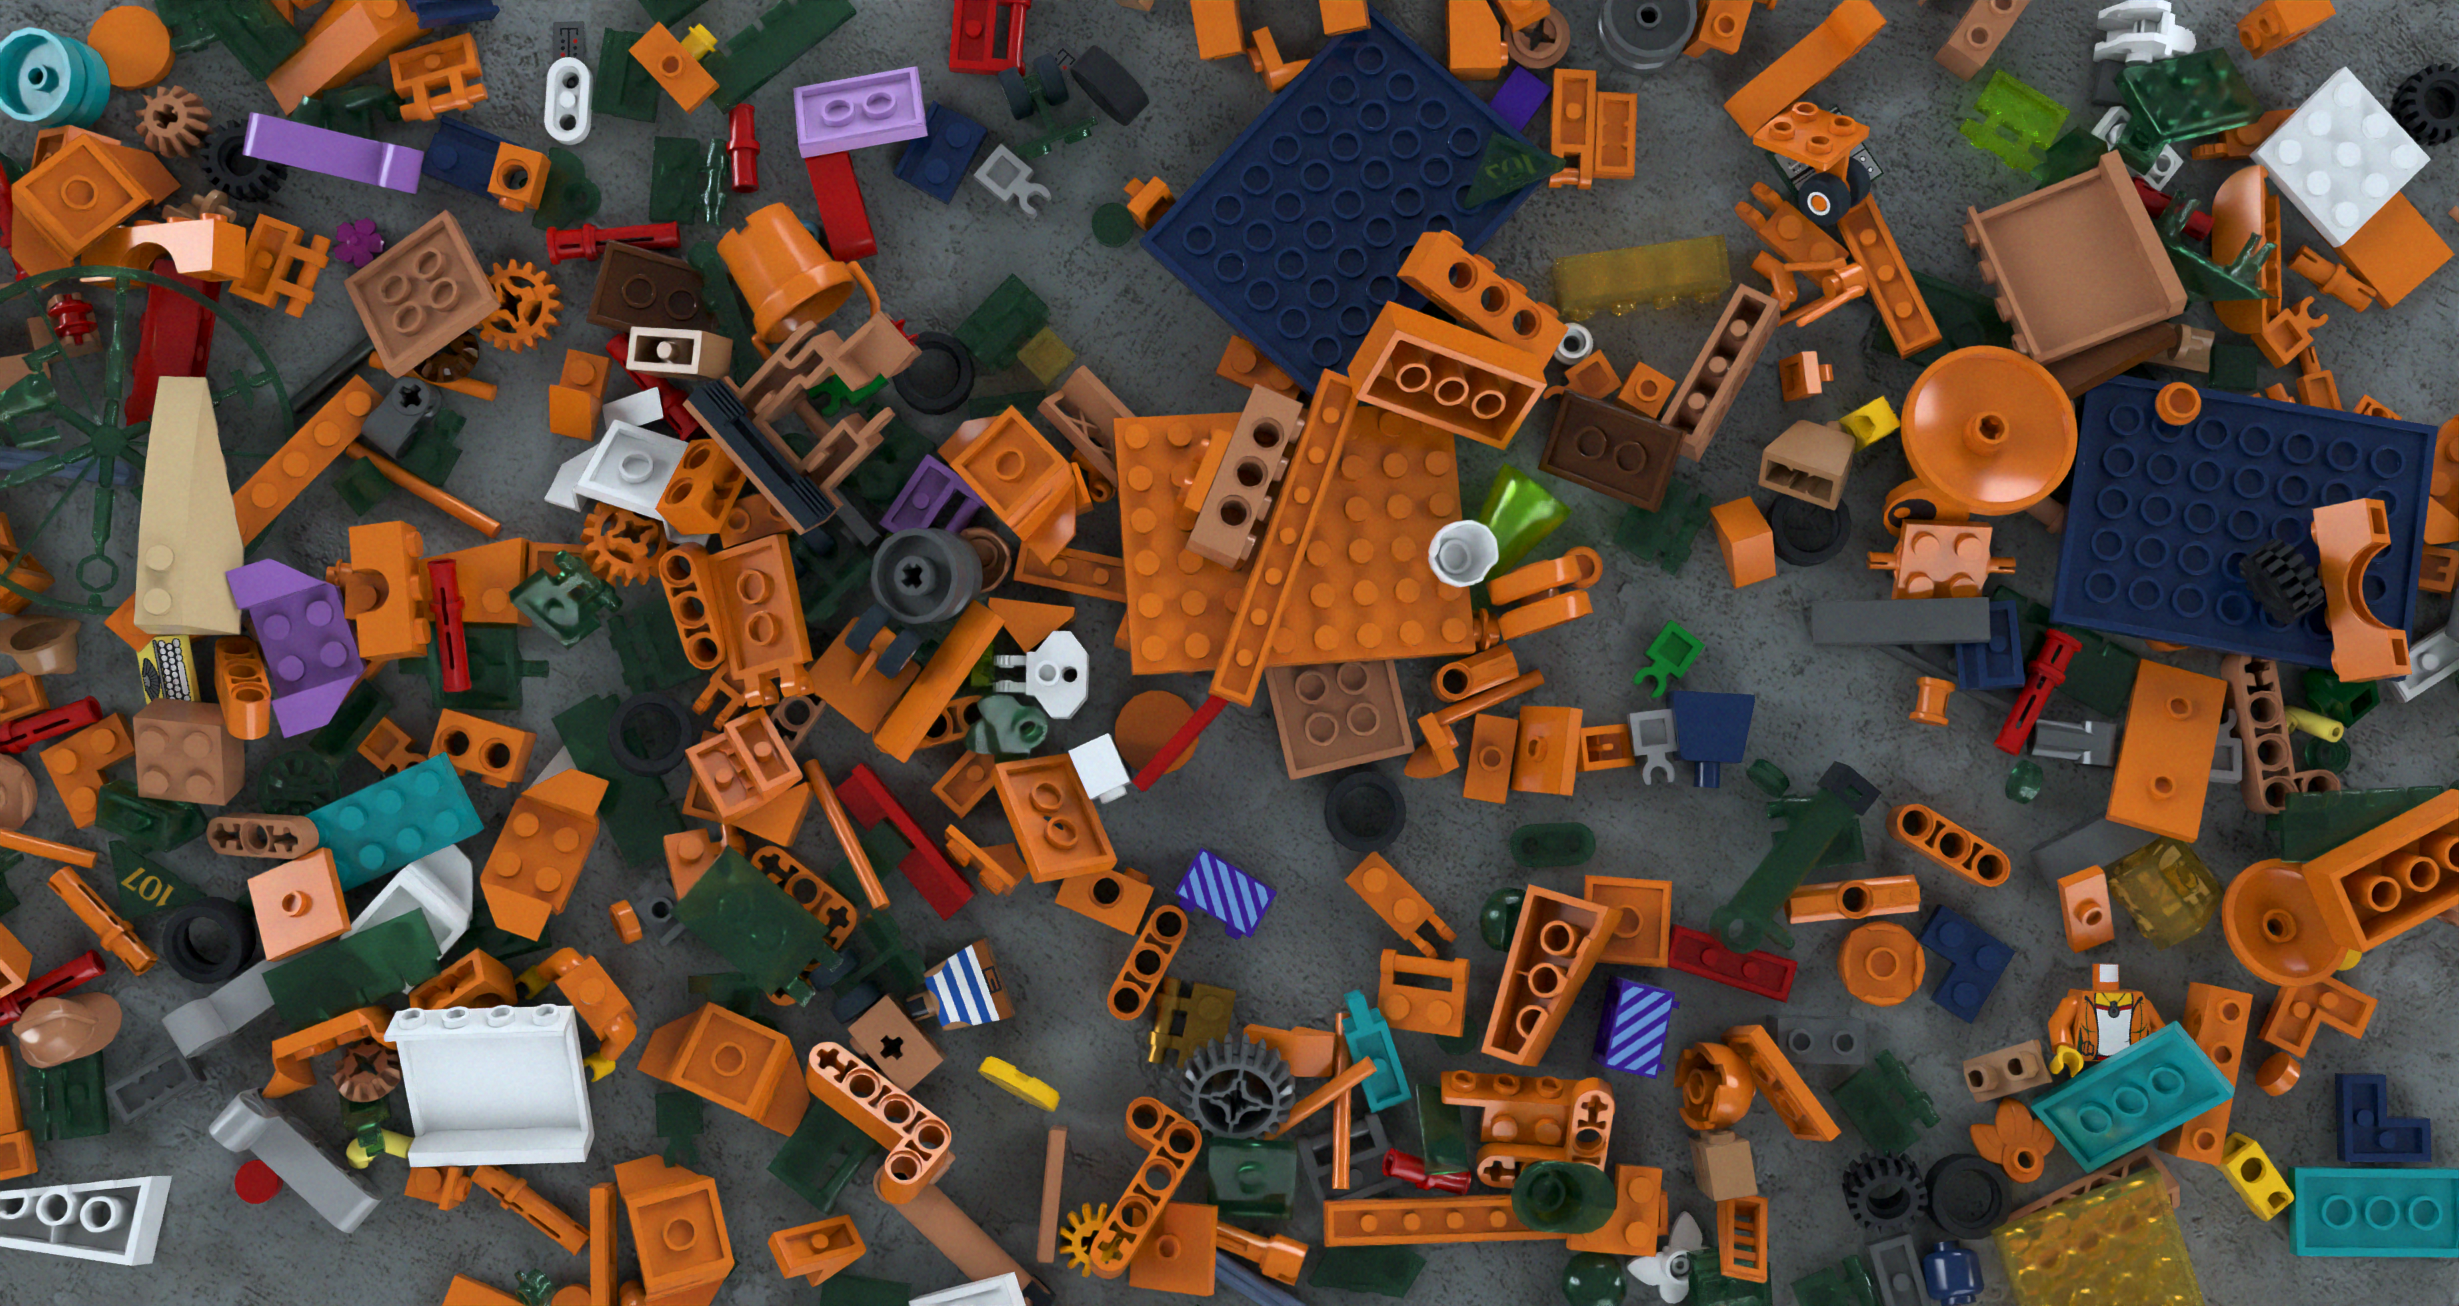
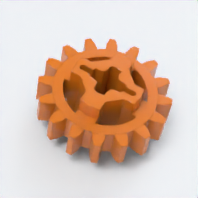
M510 259L507 270L496 262L493 264L495 274L491 277L485 274L501 307L473 327L483 329L479 337L487 343L494 340V347L503 352L509 344L513 352L521 354L523 344L525 343L534 351L538 350L537 339L539 337H543L548 341L552 339L551 334L547 330L549 326H561V322L554 317V312L564 310V305L557 300H553L554 297L561 293V290L555 284L548 285L552 277L544 270L537 274L538 267L531 262H527L523 270L520 263L515 259ZM515 281H527L536 287L531 288L527 286L521 289L516 285ZM513 296L521 301L517 304L518 317L510 312L515 309ZM510 324L517 333L502 332L496 326L504 327Z
M599 501L593 511L594 514L588 513L583 524L586 528L583 529L580 535V541L588 543L583 550V557H594L596 559L591 569L594 572L602 568L607 570L606 581L608 582L612 581L616 575L621 576L622 584L628 587L632 577H636L641 586L647 583L650 577L649 573L659 578L658 565L660 558L664 553L674 549L677 545L667 541L664 523L661 520L611 504L607 506ZM610 521L609 531L604 536H601L602 527ZM652 544H656L655 554L648 559V549L651 548Z

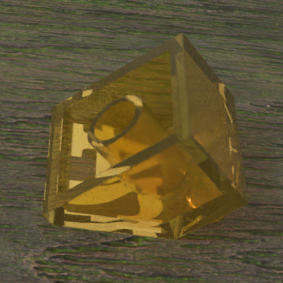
M2163 835L2137 849L2121 861L2106 882L2114 899L2119 904L2125 906L2137 922L2141 934L2151 940L2159 952L2202 932L2225 894V890L2187 842Z

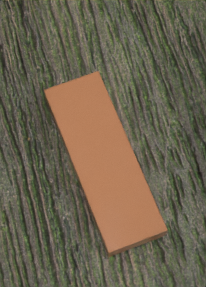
M1054 1124L1048 1134L1036 1257L1038 1262L1054 1263L1056 1258L1069 1126Z

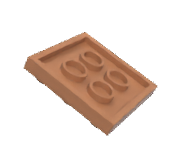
M447 210L441 212L343 281L386 371L396 379L501 307L457 219Z
M1393 659L1264 667L1265 679L1289 781L1415 752Z

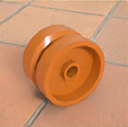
M1575 555L1531 563L1510 571V574L1486 583L1493 605L1502 607L1520 602L1521 605L1520 608L1502 614L1497 620L1504 641L1540 632L1594 613L1586 591L1575 590L1560 594L1558 590L1578 582L1582 577Z

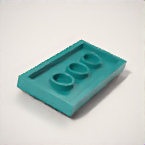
M446 752L440 753L303 815L309 818L318 830L319 843L315 850L322 847L332 850L342 893L485 829Z
M2176 1020L2034 1098L2030 1108L2086 1173H2089L2233 1098L2235 1088Z
M2288 1166V1187L2295 1198L2288 1205L2289 1253L2296 1256L2459 1257V1167Z

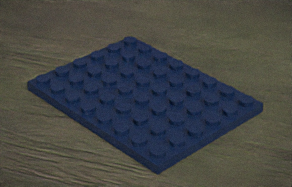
M1367 2L1371 29L1334 36L1139 240L1140 246L1312 399L1324 368L1349 377L1347 368L1387 301L1421 313L1432 302L1396 276L1423 232L1449 231L1464 242L1462 249L1473 256L1481 250L1556 168V164L1369 2ZM1521 154L1530 157L1528 159L1534 172H1536L1535 174L1529 176ZM1511 158L1517 159L1523 169V175L1517 181L1508 180L1510 177L1516 179L1519 175ZM1505 160L1508 161L1506 163L1508 169V174L1506 176H1504L1501 168L1502 163ZM1497 165L1498 168L1489 170L1497 179L1490 178L1484 169ZM1495 183H1503L1505 186L1499 188ZM1454 264L1449 270L1450 282L1458 274Z
M2117 375L2081 395L2077 422V448L2070 471L2048 623L2334 671L2331 661L2332 651L2335 649L2333 635L2326 625L2324 616L2325 608L2328 606L2325 588L2322 585L2319 586L2324 591V596L2322 597L2324 600L2321 604L2291 624H2284L2282 620H2275L2272 612L2267 614L2262 609L2263 604L2260 601L2257 603L2254 600L2253 596L2255 594L2253 591L2247 590L2245 586L2247 581L2241 578L2240 572L2242 570L2239 568V563L2241 559L2271 539H2276V541L2280 539L2285 542L2286 546L2288 544L2293 546L2296 555L2300 553L2303 555L2306 566L2311 565L2315 571L2312 574L2313 577L2318 578V566L2321 560L2319 547L2315 544L2311 534V524L2314 521L2313 509L2369 498L2383 500L2385 503L2391 544L2379 551L2368 564L2362 582L2363 597L2370 612L2380 622L2396 629L2405 630L2408 651H2410L2438 426L2197 387L2193 388L2196 389L2201 399L2199 414L2188 424L2175 426L2163 421L2155 408L2157 394L2162 388L2171 383ZM2406 675L2385 678L2383 680L2401 682L2406 680Z

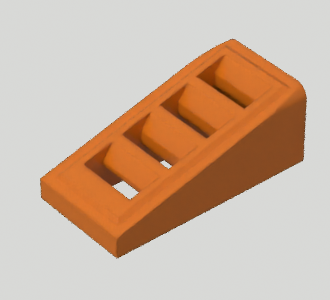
M1751 1195L1717 1201L1716 1217L1721 1275L1765 1283L1767 1281L1768 1198ZM1735 1215L1749 1218V1223L1735 1220ZM1734 1229L1750 1232V1237L1734 1234ZM1734 1244L1749 1246L1752 1248V1252L1734 1249ZM1734 1258L1752 1261L1753 1268L1734 1265Z

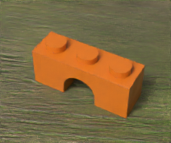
M401 520L348 527L352 571L366 576L383 574L389 585L387 600L379 609L356 614L360 658L379 662L428 655L427 643L431 641V627L428 619L424 617L423 600L427 598V584L424 576L420 574L419 557L423 556L424 551L420 533L416 531L415 526Z

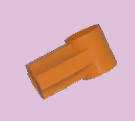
M1503 643L1438 668L1431 677V691L1442 702H1457L1468 696L1519 678L1518 665L1507 643ZM1447 671L1457 673L1462 679V688L1458 694L1449 693L1443 686V677Z

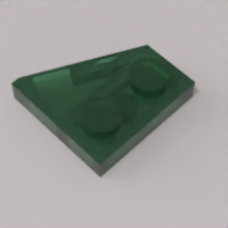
M1405 1244L1329 1247L1309 1277L1308 1284L1317 1288L1325 1286L1348 1289L1350 1292L1380 1293L1382 1296L1404 1298L1427 1260Z

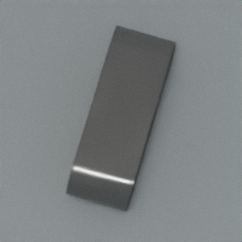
M2106 809L2030 849L2029 853L2048 889L2051 891L2058 889V879L2094 865L2102 868L2160 837V834L2105 820Z

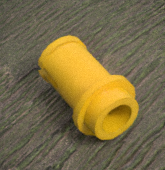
M699 23L695 28L691 26L688 28L690 33L680 43L699 62L709 50L712 53L715 51L713 46L718 40Z

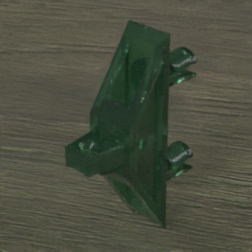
M2177 188L2175 195L2158 221L2152 220V223L2188 296L2184 311L2187 312L2194 302L2280 298L2256 284L2257 280L2255 279L2263 264L2278 245L2272 241H2267L2254 255L2263 236L2252 232L2251 237L2232 265L2226 264L2225 266L2181 240L2180 232L2202 201L2192 197L2180 210L2187 192ZM2171 318L2166 319V320H2164V321L2167 322V323H2169V321L2171 320Z

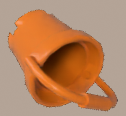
M778 202L768 205L745 218L749 225L739 235L733 227L718 243L717 252L726 263L755 314L753 324L757 333L751 337V342L765 362L773 355L766 344L785 342L801 325L812 320L815 325H818L847 301L853 294L857 281L864 289L870 302V319L876 312L881 311L880 299L874 285L858 262L851 261L846 265L843 261H833L795 216L788 205L785 206L784 203ZM833 371V372L829 375V377H832V376L835 375L836 373Z

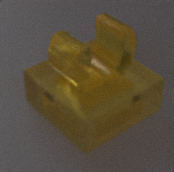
M1047 326L1016 354L1017 359L1046 388L1077 359L1076 355Z

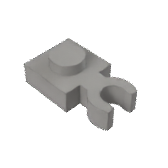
M1002 144L995 149L974 174L975 180L1006 206L1016 197L1019 200L1021 210L1029 218L1035 219L1037 216L1036 210L1028 204L1032 196H1041L1047 202L1051 200L1050 192L1045 186L1028 182L1034 175L1033 170Z
M1672 708L1627 714L1632 756L1644 755L1645 762L1640 768L1642 784H1651L1650 773L1656 766L1664 771L1665 782H1673L1675 771L1672 764L1665 757V752L1677 751Z
M2228 709L2223 712V723L2219 724L2209 781L2236 784L2242 780V739L2229 737V731L2235 726L2237 716L2235 709Z

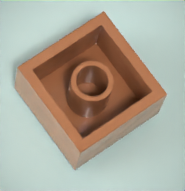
M156 697L133 717L138 797L225 806L246 785L244 740L236 738L228 732L220 704Z

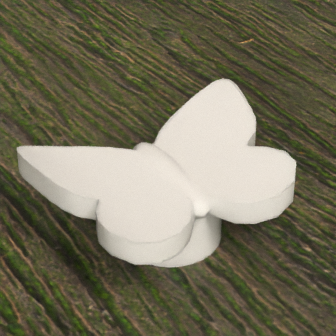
M1683 1211L1673 1225L1668 1246H1664L1662 1252H1656V1257L1637 1256L1626 1263V1268L1642 1282L1652 1286L1658 1285L1659 1295L1667 1303L1675 1304L1685 1298L1689 1290V1284L1694 1282L1698 1276H1706L1715 1271L1718 1265V1255L1712 1248L1701 1245L1703 1238L1697 1223L1688 1212Z

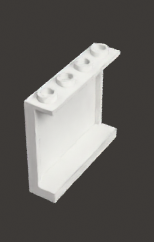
M543 1004L537 1007H511L509 1005H500L493 1008L474 1009L457 1006L439 1010L409 1008L403 1011H396L384 1034L385 1042L396 1041L415 1133V1138L408 1151L410 1167L586 1162L595 1134L574 1006Z

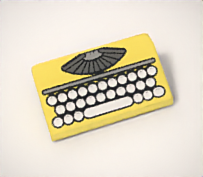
M158 634L140 653L136 651L147 705L156 697L201 702L189 635Z

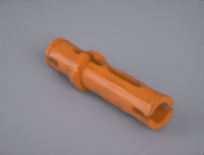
M71 866L63 867L49 879L47 885L101 939L100 945L106 951L112 950L135 976L144 974L155 965L159 957L134 933L135 927L129 921H123L93 889L80 878Z
M479 1165L471 1176L470 1180L484 1188L501 1201L499 1206L506 1211L512 1209L524 1217L529 1223L561 1244L572 1255L577 1256L589 1241L590 1231L578 1224L566 1213L537 1194L528 1186L529 1182L523 1177L516 1178L501 1168L500 1165Z

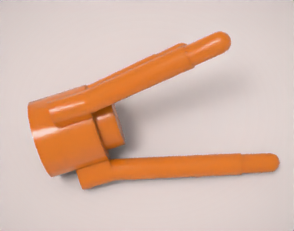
M1844 257L1830 261L1784 264L1783 269L1785 271L1829 270L1830 272L1822 280L1825 296L1781 316L1777 327L1798 319L1796 325L1803 327L1849 300L1863 296L1868 288L1867 277L1863 268L1857 263L1847 265Z

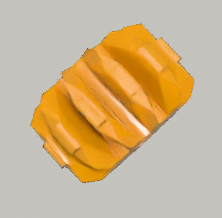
M1089 1202L1083 1203L1082 1213L1084 1218L1076 1212L1070 1211L1067 1219L1073 1227L1061 1226L1058 1234L1070 1240L1059 1245V1253L1068 1254L1074 1252L1068 1260L1067 1266L1069 1269H1073L1080 1261L1085 1263L1082 1270L1083 1277L1088 1278L1091 1273L1089 1265V1239L1084 1241L1083 1236L1090 1237L1093 1230L1100 1231L1108 1219L1105 1216L1108 1204L1105 1202L1100 1204L1098 1214H1093L1092 1206ZM1116 1235V1239L1108 1251L1100 1249L1103 1252L1101 1258L1103 1263L1109 1262L1111 1259L1117 1260L1116 1252H1118L1119 1245L1123 1241L1120 1240L1121 1238Z

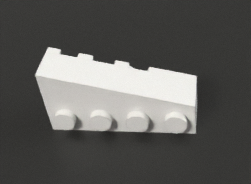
M149 1176L0 1191V1246L130 1266L150 1264L153 1262L172 1176Z

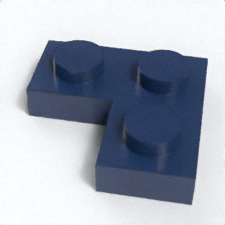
M1941 904L1937 905L1916 939L1919 943L1952 963L1930 1000L1965 1023L1971 1024L2016 951Z
M2335 1073L2337 1160L2343 1162H2432L2430 1118L2422 1116H2387L2386 1075L2380 1073Z

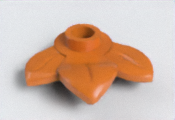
M2005 1096L1998 1106L1995 1125L1973 1124L1969 1127L1970 1136L1978 1154L1984 1160L2000 1165L2003 1173L2010 1180L2020 1184L2033 1182L2041 1176L2044 1170V1156L2053 1149L2056 1138L2040 1118L2032 1120L2031 1114L2025 1105L2009 1096ZM2019 1153L2026 1155L2028 1158V1168H2024L2019 1164Z

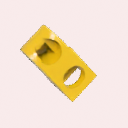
M1885 395L1870 401L1837 420L1845 426L1847 433L1853 435L1856 439L1854 454L1895 431L1894 429L1901 426L1900 420Z
M2236 1131L2225 1139L2220 1166H2213L2223 1173L2235 1191L2239 1192L2242 1200L2251 1211L2263 1221L2268 1222L2294 1201L2293 1193L2257 1141Z

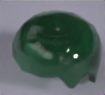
M1512 887L1500 888L1494 891L1481 907L1478 919L1481 936L1493 950L1509 953L1527 890Z
M1583 1251L1571 1257L1563 1269L1561 1288L1571 1306H1621L1627 1296L1628 1278L1626 1271L1621 1263L1608 1253Z

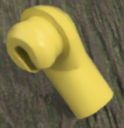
M2294 705L2284 706L2288 734H2292L2296 728L2333 743L2342 737L2344 727L2341 722Z
M374 1128L350 1142L346 1150L348 1163L355 1169H364L368 1167V1164L374 1157L382 1152L406 1159L408 1158V1151L414 1138L384 1128Z

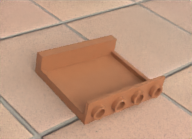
M2117 149L2101 155L2098 167L1979 214H1977L1974 205L1967 208L1966 224L1962 225L1963 236L1970 249L1977 248L1982 259V261L1978 262V267L1984 283L1987 286L1993 284L1998 298H1995L1994 301L2002 322L2010 321L2015 332L2011 336L2014 350L2033 359V361H2036L2041 366L2177 316L2184 311L2188 296Z

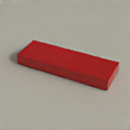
M1211 695L1131 782L1142 792H1147L1231 701Z
M1672 923L1669 933L1668 967L1787 1003L1798 965L1797 961Z

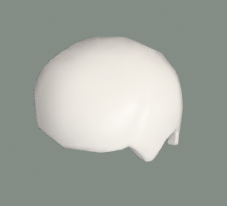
M1473 520L1455 521L1445 525L1436 533L1428 549L1430 569L1441 582L1456 588L1474 585L1483 581L1490 568L1497 563L1499 558L1496 537L1486 525Z

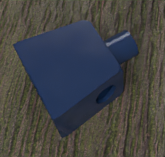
M1678 690L1666 692L1667 709L1672 708L1677 751H1672L1674 761L1694 762L1693 787L1719 788L1720 763L1737 764L1742 762L1755 704V695Z

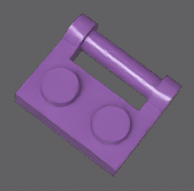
M927 454L879 524L893 534L900 530L911 528L930 529L958 490L966 496V499L945 529L961 533L962 530L966 529L979 508H985L987 504L957 473Z

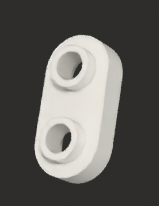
M572 57L561 58L554 62L547 74L545 127L554 139L565 145L580 143L587 137L591 128L593 76L580 60ZM573 76L578 77V85L572 89L567 88L568 79ZM569 118H575V127L572 130H564L565 121Z

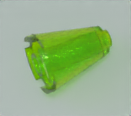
M1505 461L1496 474L1477 519L1478 523L1486 525L1496 537L1499 554L1497 563L1490 568L1483 581H1481L1483 584L1488 578L1494 580L1506 574L1562 525L1574 511L1562 500L1560 502L1556 500L1547 489L1520 470L1511 467Z

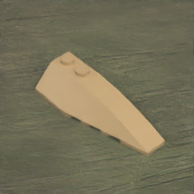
M159 376L142 493L134 625L147 634H241L242 610H238L225 572L244 566L245 549L242 536L239 533L235 515L237 512L226 474L227 467L219 442V431L208 380L205 377Z

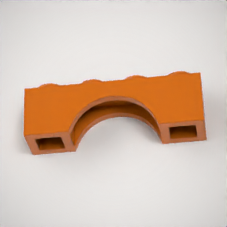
M214 213L200 214V220L168 217L166 223L163 224L155 221L136 220L134 221V227L118 225L81 253L80 283L111 291L146 288L148 275L154 269L155 258L164 259L170 254L179 274L208 282L244 279L246 228L228 223L227 216Z
M2363 498L2313 509L2314 521L2311 524V534L2315 544L2319 547L2321 563L2318 566V578L2326 591L2328 606L2325 608L2324 616L2326 625L2333 635L2335 649L2332 651L2331 661L2334 671L2339 675L2340 682L2359 683L2411 675L2412 669L2405 630L2396 629L2380 622L2370 612L2363 597L2362 582L2368 564L2379 551L2391 544L2384 501Z

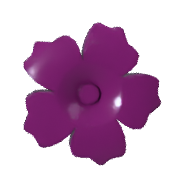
M369 218L356 220L354 227L345 221L336 227L338 232L336 239L341 244L333 248V251L335 252V258L338 260H343L348 264L354 261L355 267L362 269L376 259L372 253H384L386 242L383 241L381 234L375 233L377 224Z

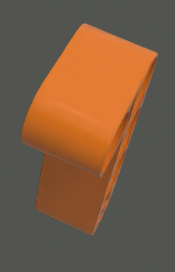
M1844 0L1833 10L1825 22L1734 94L1723 105L1724 109L1745 134L1752 138L1757 131L1793 103L1799 101L1875 38L1888 21L1870 0Z
M826 1041L813 1047L809 1054L805 1075L807 1088L811 1093L891 1152L885 1160L880 1179L881 1194L887 1201L893 1204L909 1203L943 1166L951 1143L952 1133L949 1126L841 1045ZM852 1092H864L869 1097L860 1098L853 1095ZM893 1116L901 1119L903 1122L892 1123L886 1118ZM931 1142L938 1148L927 1149L921 1143ZM893 1173H905L911 1179L900 1180Z
M1152 1097L1134 1099L1126 1111L1124 1119L1126 1136L1150 1154L1091 1245L1089 1265L1091 1270L1103 1279L1116 1278L1125 1271L1196 1160L1202 1144V1135L1198 1127ZM1140 1112L1149 1113L1154 1117L1156 1125L1150 1129L1138 1128L1134 1124L1133 1116ZM1175 1136H1184L1191 1142L1192 1149L1186 1153L1175 1152L1171 1148L1169 1140ZM1151 1172H1161L1167 1177L1169 1185L1162 1190L1152 1189L1146 1182V1176ZM1129 1208H1136L1144 1214L1145 1223L1139 1227H1130L1124 1223L1122 1213ZM1116 1235H1118L1123 1241L1118 1248L1117 1260L1111 1259L1108 1264L1101 1261L1103 1252L1100 1249L1108 1251L1113 1245Z

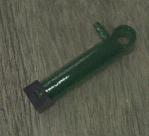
M1837 761L1833 762L1816 785L1820 787L1818 792L1728 904L1720 906L1713 912L1709 921V930L1716 942L1740 954L1751 952L1757 948L1763 938V934L1785 950H1791L1795 946V939L1788 934V931L1775 922L1773 917L1856 814L1863 816L1882 793L1849 765ZM1737 919H1742L1744 925L1741 934L1735 938H1729L1728 930L1731 923Z

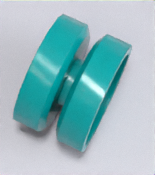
M32 27L13 31L0 42V108L2 111L16 120L37 124L49 129L65 125L86 129L100 118L109 100L111 82L108 67L98 51L85 42Z

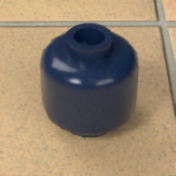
M1959 1240L1933 1244L1934 1253L1927 1254L1921 1261L1929 1297L1933 1300H1940L1941 1306H1958L1977 1302L1975 1295L1980 1294L1984 1289V1281L1977 1253L1972 1249H1961Z

